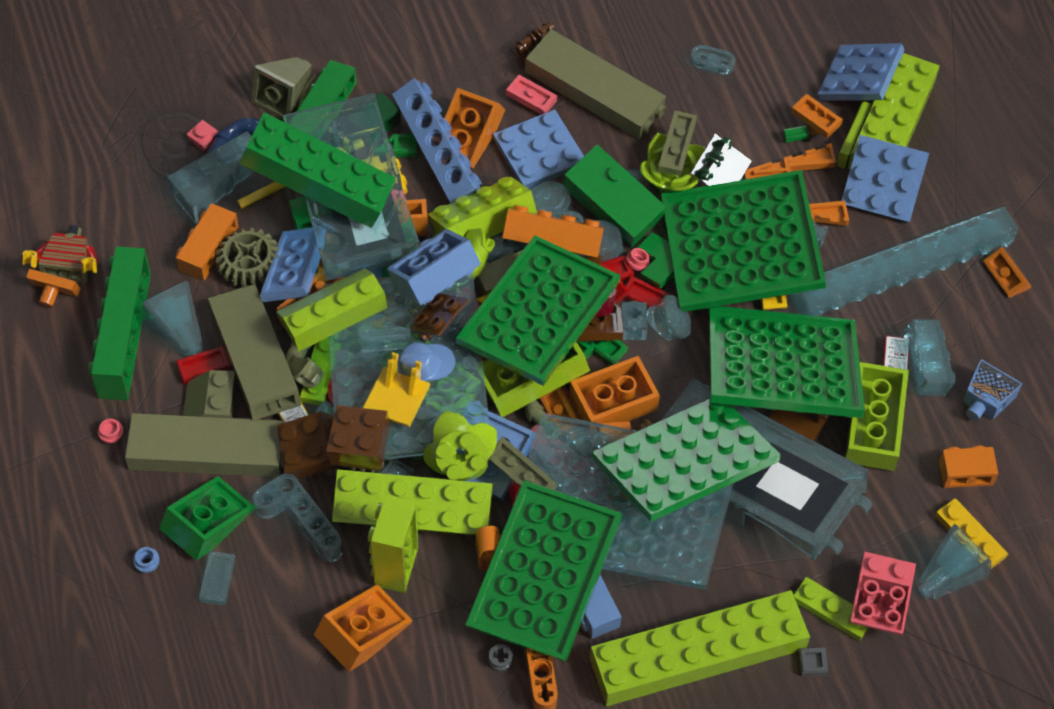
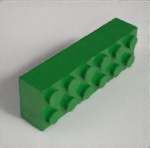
M265 112L239 164L371 229L381 214L396 177Z
M116 246L114 256H110L109 259L111 274L105 280L107 295L101 301L103 316L97 322V333H99L98 340L93 342V354L95 357L94 361L89 363V376L93 378L92 387L96 389L98 399L128 401L151 272L145 248Z

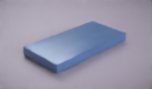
M327 226L282 232L277 246L279 251L275 252L276 255H279V259L278 257L273 258L272 261L274 263L270 265L260 293V298L263 302L308 296L327 235L329 234Z

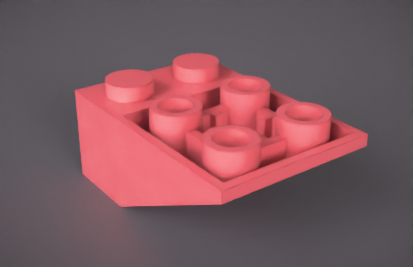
M864 552L855 587L850 623L903 635L916 564Z

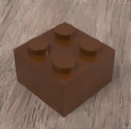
M336 405L326 450L330 465L381 471L390 430L388 412Z
M319 411L277 425L285 474L301 479L339 467L330 465L326 452L334 416Z

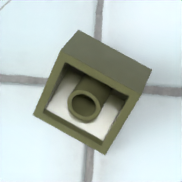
M209 370L188 381L183 416L234 418L238 387L235 371Z

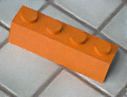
M514 205V208H508L502 238L529 243L534 235L570 252L598 257L604 227L599 226L600 222L585 219V223L575 221L576 217L562 214L561 218L553 217L550 211L538 209V212L534 213L529 212L526 206Z

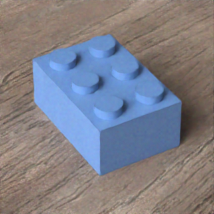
M445 229L388 267L387 271L400 294L422 305L432 301L434 296L442 290L451 288L454 282L460 278L472 274L474 269L480 266L481 263L468 239L449 229Z

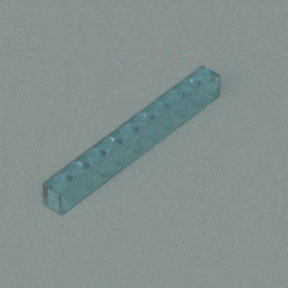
M1004 206L825 272L826 288L791 294V299L800 314L820 316L825 311L840 309L852 301H861L868 295L883 293L895 285H904L911 279L923 278L935 270L947 269L952 264L960 261L966 262L978 254H987L994 248L1006 247L1014 242L1019 227Z

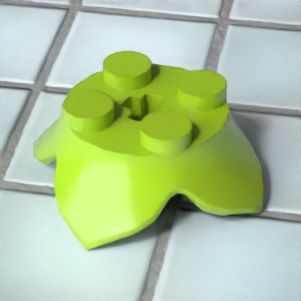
M657 133L649 143L647 150L648 160L643 161L640 165L641 174L659 189L661 194L693 188L699 179L691 171L706 147L690 144L681 176L658 171V165L667 135Z
M444 411L435 422L433 442L424 449V461L434 471L447 475L451 480L476 479L488 467V459L494 452L497 444V430L487 423L471 425L462 415ZM462 448V451L465 450V453L457 454L456 449Z

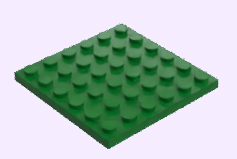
M802 170L661 194L662 202L666 206L664 214L681 312L826 288L825 275Z
M723 306L709 308L710 403L863 418L865 407L855 320Z

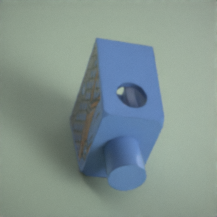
M981 359L963 399L964 404L969 406L966 411L967 417L973 421H978L983 414L989 419H994L1017 397L1023 383Z

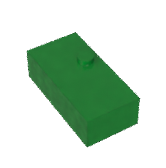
M599 145L590 150L564 175L562 187L630 249L663 219L666 206Z

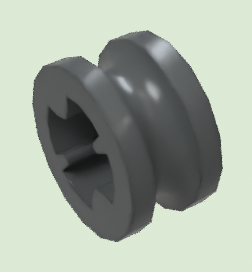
M502 644L492 647L489 651V665L491 668L500 672L509 669L512 665L513 657L511 649ZM498 653H503L504 662H498Z

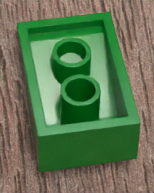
M217 476L167 507L159 529L197 561L214 550L254 511L255 506Z

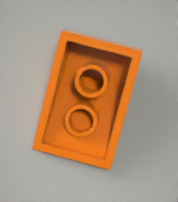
M457 88L445 119L452 128L450 130L452 136H455L462 146L460 148L461 153L471 162L470 168H474L493 138V133H496L505 109L495 101Z
M377 584L325 614L314 636L350 672L368 661L409 626L413 620Z

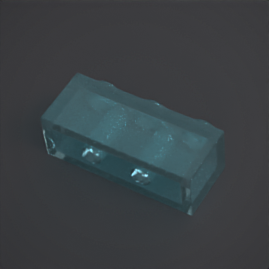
M912 319L903 333L908 344L909 359L918 395L946 396L955 384V374L951 369L950 353L946 349L945 333L941 328L940 320Z

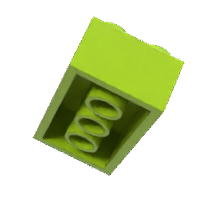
M504 177L491 186L479 188L469 196L457 198L451 204L438 206L427 215L434 237L445 229H449L466 238L469 230L481 228L484 231L485 238H490L504 231L508 208H514V205L528 207L529 212L537 213L531 190L512 177Z
M577 342L574 343L544 386L489 359L474 366L483 387L501 417H505L590 371L585 355Z
M860 362L865 411L863 418L852 417L849 419L844 463L894 471L900 454L909 370Z
M385 494L383 503H378L375 518L378 519L376 526H371L368 535V542H370L369 554H371L370 565H372L371 576H374L375 585L378 584L381 588L405 593L419 548L417 501Z

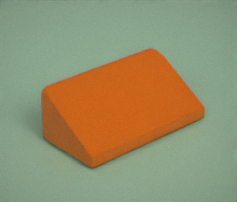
M1000 247L983 260V263L1009 298L1032 287L1003 247Z
M564 385L540 397L548 416L557 423L555 430L560 437L585 427L569 397V391Z

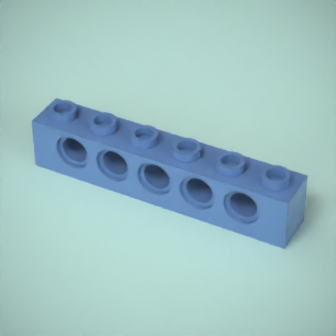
M413 78L392 95L450 203H453L461 196H469L475 193L482 183L479 177L472 173L469 159L461 153L460 148L462 146L458 139L452 136L450 132L452 128L449 122L442 118L440 114L442 111L441 107L431 98L432 91L425 82L421 83Z

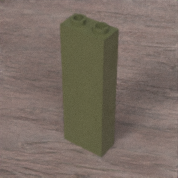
M552 29L526 58L524 70L526 74L638 140L644 133L648 134L655 119H660L666 110V106H664L665 95Z
M253 284L208 298L213 320L232 369L235 371L236 379L252 420L254 421L301 406L297 385L256 285Z
M132 413L125 457L128 470L281 477V470L284 467L277 425L284 423V421H253L252 419Z

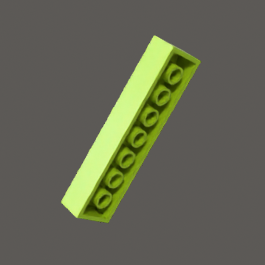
M792 590L591 646L590 661L607 707L796 653L799 651V648H807L810 635Z

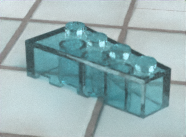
M248 131L167 176L170 193L195 224L199 222L201 213L204 210L206 211L211 203L217 205L216 202L224 195H229L239 181H244L253 172V170L239 164L252 137Z

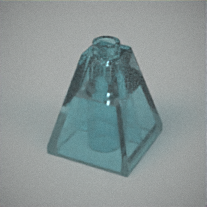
M187 280L142 302L143 320L183 356H192L202 351V338Z
M954 524L919 578L917 589L924 598L928 599L931 597L932 600H935L990 577L992 561Z

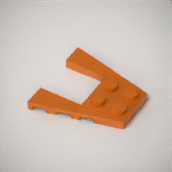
M832 143L826 144V147L815 150L813 148L807 150L804 154L792 157V155L785 157L783 161L774 164L769 162L746 169L743 178L750 179L797 170L835 168L836 160ZM845 201L809 204L813 222L848 226L849 216Z

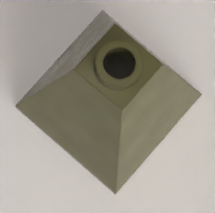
M298 57L256 65L254 68L251 103L289 122V119L294 116L297 110L300 95L310 80L312 65L307 60H302Z

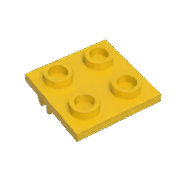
M392 352V360L389 359L388 366L383 367L363 408L387 411L390 421L410 428L431 385L429 382L421 380L422 362L415 361V368L412 367L411 377L398 373L397 362L399 354Z

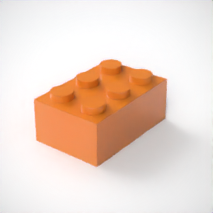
M639 356L570 381L569 397L590 436L599 433L600 423L627 422L657 411L660 398Z

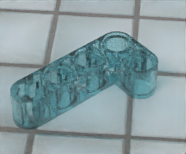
M282 474L255 491L253 503L258 517L270 519L285 510L324 561L334 562L341 557L342 542L339 533L293 475ZM284 488H292L289 492L282 491ZM264 501L271 502L268 505H260ZM300 506L307 507L305 510L302 511L296 510V508ZM313 525L321 526L319 529L310 528Z

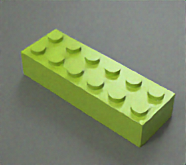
M903 53L883 100H874L851 152L847 169H851L860 135L908 147L935 84L940 65Z
M337 470L332 522L376 526L378 520L375 518L378 503H383L385 494L417 501L418 530L475 535L476 530L490 525L493 484Z

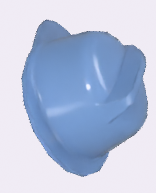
M409 344L399 354L397 362L398 373L411 377L412 367L415 368V361L422 362L421 380L423 381L445 378L455 367L453 352L441 344Z

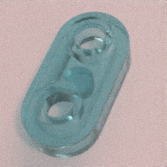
M698 45L691 52V63L697 68L719 74H729L735 68L736 58L731 52L706 45Z

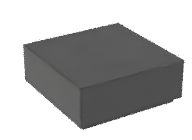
M799 648L801 677L828 675L826 648Z

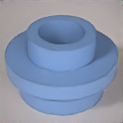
M149 547L140 548L133 557L135 568L143 573L154 571L160 562L157 551ZM144 559H151L149 563H142Z

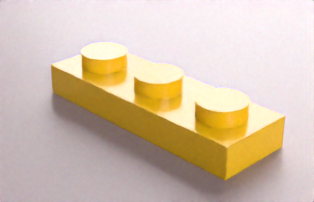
M956 498L936 512L935 517L987 572L1007 557L1008 553Z

